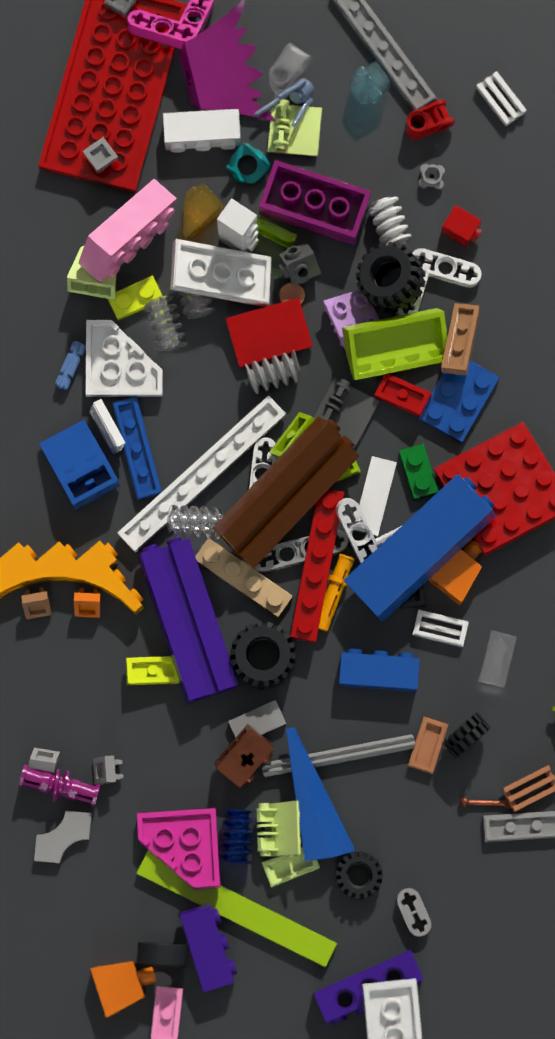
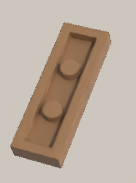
M454 304L441 365L442 373L467 376L480 316V306Z

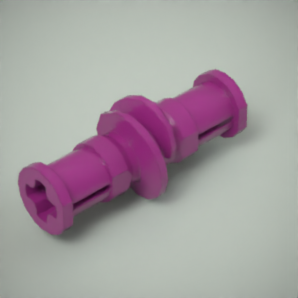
M24 764L18 787L22 788L23 785L37 789L40 792L52 793V802H56L59 796H64L73 801L78 800L90 803L91 807L95 806L100 784L94 786L79 782L80 780L68 779L70 772L68 770L60 777L59 769L53 775L50 772H41L27 768L28 765Z

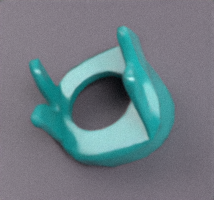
M244 143L237 148L230 159V166L227 165L226 167L231 171L234 180L253 184L265 176L270 168V162L262 151L248 143ZM245 155H251L257 161V169L251 175H243L238 170V161Z

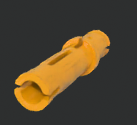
M339 554L333 574L329 575L328 579L330 582L325 594L319 629L325 632L329 631L344 587L348 586L344 579L349 575L355 561L354 558L344 554Z

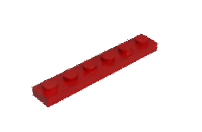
M328 489L316 502L290 635L291 639L312 643L317 642L340 521L336 513V506L339 501L344 499L345 493L343 491Z

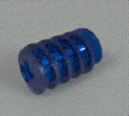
M241 809L224 810L223 813L229 816L230 819L222 821L223 825L229 827V829L221 831V835L228 838V840L220 842V845L227 849L218 854L225 859L223 862L251 864V861L245 859L244 856L252 854V851L245 846L254 842L247 835L255 833L254 829L248 827V824L256 822V819L249 816L250 813L255 811Z

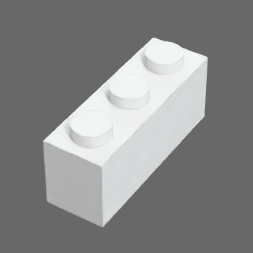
M239 109L163 113L166 150L179 153L192 148H196L197 151H207L211 147H221V149L230 150L236 148V146H241Z
M231 198L217 218L219 240L233 250L252 252L259 242L257 238L259 234L257 215Z

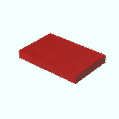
M299 298L226 318L239 368L245 367V363L248 366L252 365L253 361L257 363L262 362L263 358L269 360L274 355L280 357L282 353L290 354L292 350L297 352L313 347Z

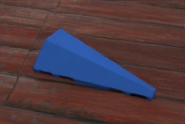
M295 727L286 728L295 798L299 802V825L304 860L332 858L354 852V846Z

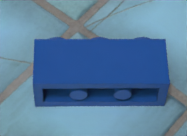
M347 649V653L341 652L339 686L416 692L418 689L420 658H414L413 653L402 652L397 657L388 656L387 651H373L372 655L362 654L360 649Z

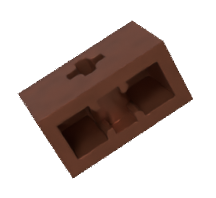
M247 724L217 758L214 764L221 773L241 788L244 783L247 785L253 780L256 775L255 770L261 764L265 765L271 759L274 747L271 742ZM243 753L250 755L251 759L249 761L246 759L242 760L241 755Z

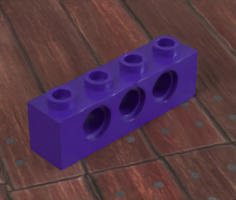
M411 950L314 992L313 994L325 1022L331 1021L335 1025L347 1020V1013L354 1010L357 1015L365 1012L362 984L366 981L374 983L387 982L386 975L391 970L398 971L401 975V980L416 979L417 988H419V982L424 979ZM341 992H349L352 995L353 1001L350 1006L341 1007L338 1004L337 997Z

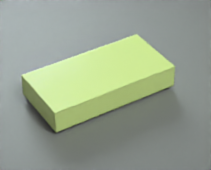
M303 846L300 847V854L277 856L262 862L271 888L320 868L317 860H304Z

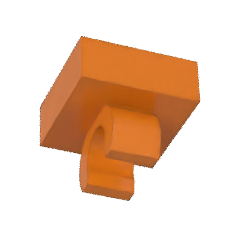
M80 588L79 593H74V617L100 618L101 594H98L97 588H94V593H84V588Z

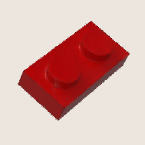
M390 374L384 375L374 394L376 399L420 418L432 397L431 392Z

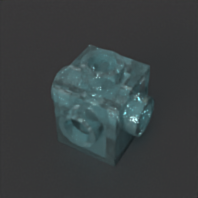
M376 61L366 68L365 66L359 67L352 74L351 87L349 89L356 100L360 99L364 105L370 101L372 103L377 102L384 96V92L389 90L390 80Z

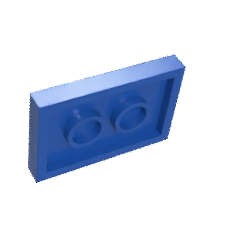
M470 361L467 376L443 373L432 392V397L422 417L417 419L462 444L500 377Z

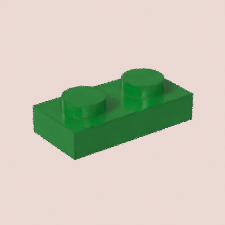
M424 443L399 450L413 500L437 494L439 491Z

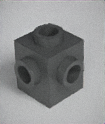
M307 242L299 246H292L279 254L282 264L278 265L284 279L289 278L293 286L305 283L310 278L321 274L315 254Z

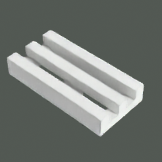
M497 71L491 77H487L484 82L476 85V89L505 127L526 113L525 107ZM494 81L501 88V90L511 101V103L514 105L518 112H515V110L511 107V105L508 103V101L505 99V97L493 83ZM487 86L511 115L509 118L485 89Z
M102 399L93 402L90 414L113 454L122 451L125 441Z
M418 609L412 636L463 648L469 622ZM425 617L462 626V630L423 622L421 619ZM423 627L451 635L460 636L459 640H456L436 634H431L419 631V628Z

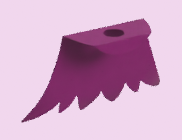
M246 0L239 2L219 21L199 35L184 42L179 58L190 102L198 109H239V114L256 117L254 113L262 108L252 100L262 97V94L251 87H247V85L258 80L263 74L253 67L243 65L252 56L256 46L237 44L246 30L245 27L235 29ZM267 111L257 117L275 121L274 117Z

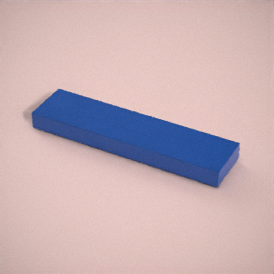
M137 396L112 402L118 428L125 441L124 450L137 500L141 501L156 497L162 493Z

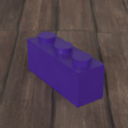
M210 903L180 912V918L203 992L234 983L233 975H236L237 971L233 959L228 960L225 950L229 949L225 933L219 934L217 925L221 924V919L217 908L212 909Z

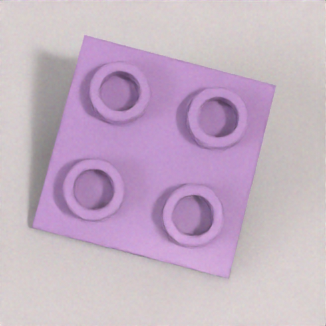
M361 290L323 301L324 311L332 321L330 324L335 327L333 331L338 334L340 346H343L344 349L342 327L379 320L372 303L361 293Z

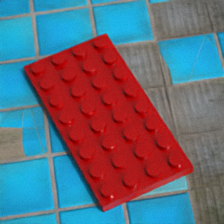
M85 0L38 167L42 170L136 193L176 47L130 33L127 28L128 16L124 18L105 7L104 2L106 0ZM137 0L130 12L143 10L180 21L187 3L174 0ZM166 27L156 28V31L159 33L169 31ZM104 137L118 156V160L98 174L84 156L83 151Z

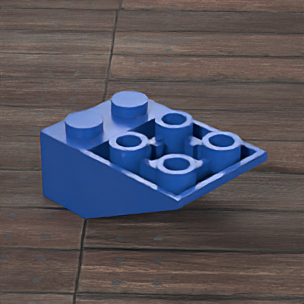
M85 420L39 443L75 510L120 487L114 471Z

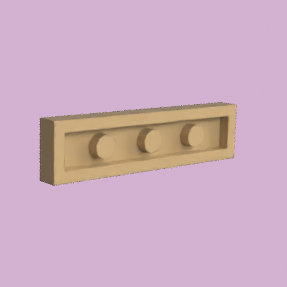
M210 538L206 540L195 556L197 563L277 618L280 617L293 598L287 591Z

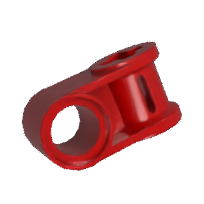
M444 99L438 100L428 106L412 111L406 120V135L411 139L417 140L452 127L455 121L453 118H450L445 107L446 101ZM418 121L423 127L416 129L412 127L411 122Z

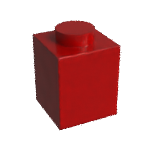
M455 205L442 225L441 233L467 248L470 242L475 243L482 233V229H480L482 220Z

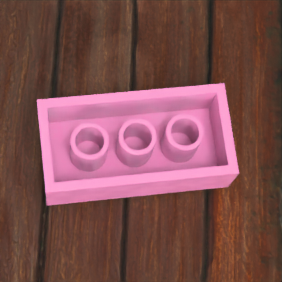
M153 179L87 237L78 264L100 283L107 277H114L124 262L128 264L133 260L137 250L140 248L145 249L152 242L154 235L157 233L161 235L169 226L167 221L175 211L173 206L177 198Z

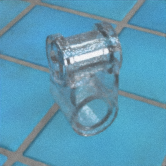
M292 43L287 44L269 71L271 89L279 94L291 87L299 75L307 68L311 56Z

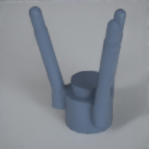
M300 79L293 86L279 93L276 99L256 111L254 115L258 117L279 104L280 100H285L289 97L293 103L303 104L292 122V127H296L307 107L313 103L311 96L315 90L312 83L307 79Z

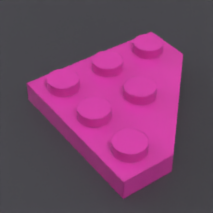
M216 808L137 813L138 840L143 846L194 890L220 888Z

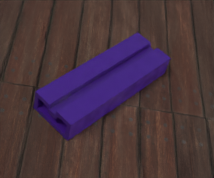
M181 537L168 540V546L162 548L157 547V544L143 548V552L138 556V561L169 654L172 658L185 702L189 704L233 690L238 686V682L190 539L182 540Z

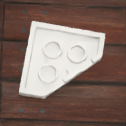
M86 320V397H163V370L112 320Z

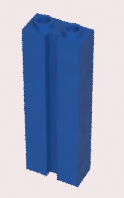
M457 474L344 579L345 583L382 622L496 517L492 509L495 505L486 495L480 497L475 492L477 486L468 477L463 479Z

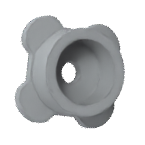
M423 164L420 167L422 178L419 180L420 187L441 189L444 185L442 181V175L445 173L444 167L441 165Z

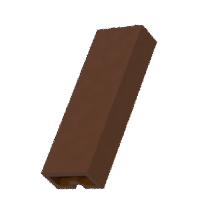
M317 417L213 526L212 529L243 562L252 568L258 565L359 458V455L353 449L355 444L346 436L341 438L339 434L340 427L333 420L329 419L326 421Z

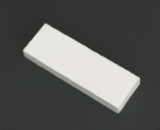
M372 456L359 506L374 537H378L397 462ZM361 526L356 527L353 530L355 532L366 534L365 528Z

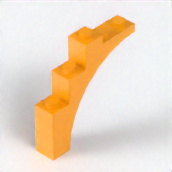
M59 541L35 561L34 559L37 555L27 544L23 547L18 542L0 558V599L6 594L26 585L44 581L66 580L88 584L109 593L124 603L135 615L144 609L140 603L144 600L134 588L130 591L125 586L124 582L127 580L118 569L115 571L111 570L118 564L115 558L118 554L109 543L104 546L101 541H98L80 558L75 560L74 558L78 556L69 544L63 546Z

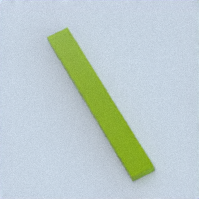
M149 850L137 871V874L201 906L210 903L212 909L217 908L219 915L324 967L327 966L337 945L336 942L221 885L220 888L194 890Z

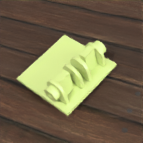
M280 100L279 104L272 107L271 115L275 121H270L268 152L318 157L322 108L307 107L296 127H292V122L302 106L289 105L290 101Z
M299 802L259 803V809H256L257 822H265V824L257 825V828H265V832L257 833L258 836H265V838H258L257 851H260V857L300 854Z

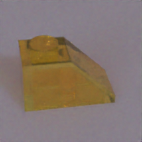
M203 182L198 187L196 185L193 186L185 194L183 238L185 241H192L224 210L223 203Z

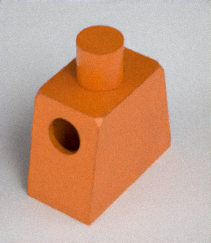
M471 540L463 550L460 549L428 579L458 605L464 600L482 568L475 561L481 553L477 543Z
M134 961L90 968L106 1017L146 997L143 986L157 982L152 966L137 971Z

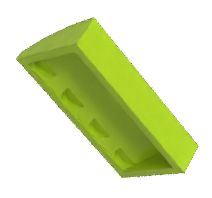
M438 308L342 327L346 355L353 380L427 366L443 361L447 342L445 313Z

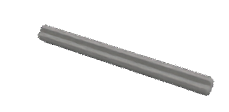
M410 734L308 754L314 768L413 749L415 747V740L413 735ZM290 758L270 761L261 766L264 777L292 772Z

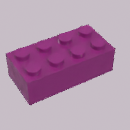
M275 160L259 204V215L355 246L370 203L371 191Z

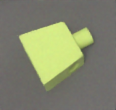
M82 246L67 276V292L115 300L116 275L112 278L107 277L101 283L78 264L84 248Z

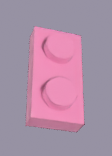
M156 986L151 1039H178L183 996L182 988Z

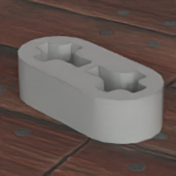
M403 889L397 895L396 901L405 924L414 936H424L431 929V920L421 897L414 889ZM408 892L409 896H415L416 900L413 901L415 911L411 912L407 904L402 905L401 900L404 899V893ZM417 913L420 920L425 919L427 924L423 926V932L412 928V925L415 923L412 914Z

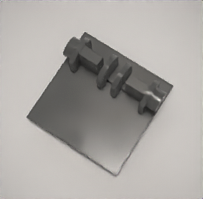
M334 378L313 418L320 417L326 421L329 419L333 420L340 427L339 434L341 438L346 436L357 445L380 401L351 387L350 382Z

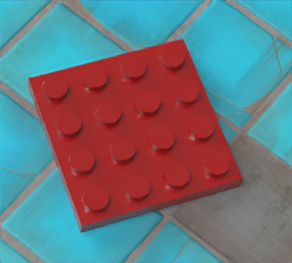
M524 422L434 468V473L442 487L457 474L463 479L468 477L477 486L475 492L480 497L486 495L495 505L492 509L496 517L473 537L484 557L555 520V472Z

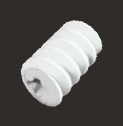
M386 197L369 205L371 207L370 215L375 217L373 224L378 226L376 233L382 235L379 238V242L384 243L386 246H388L389 242H394L396 245L401 244L405 248L409 247L410 244H406V241L412 236L411 234H403L408 229V225H400L405 216H397L396 214L402 210V207L393 206L399 198Z

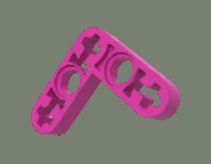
M190 0L180 21L143 10H134L128 15L127 28L134 35L182 49L184 42L202 33L213 11L214 0ZM204 1L202 4V9L199 8V3ZM196 16L201 20L194 23L189 21L188 18ZM166 27L169 31L159 33L156 31V28Z

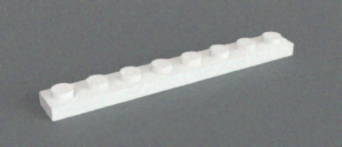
M267 396L117 532L118 535L136 553L259 439L286 416V413L270 396Z

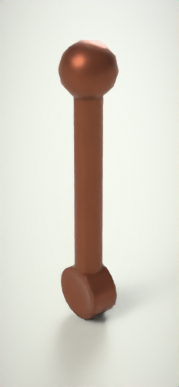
M462 797L459 800L461 807L483 805L504 806L506 809H511L507 799L504 801L469 800L466 797Z

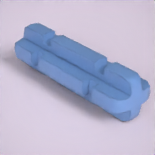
M77 341L72 343L69 349L70 353L67 354L60 370L61 375H58L55 381V385L63 390L69 388L70 378L74 377L81 361L80 356H83L86 347L84 344Z

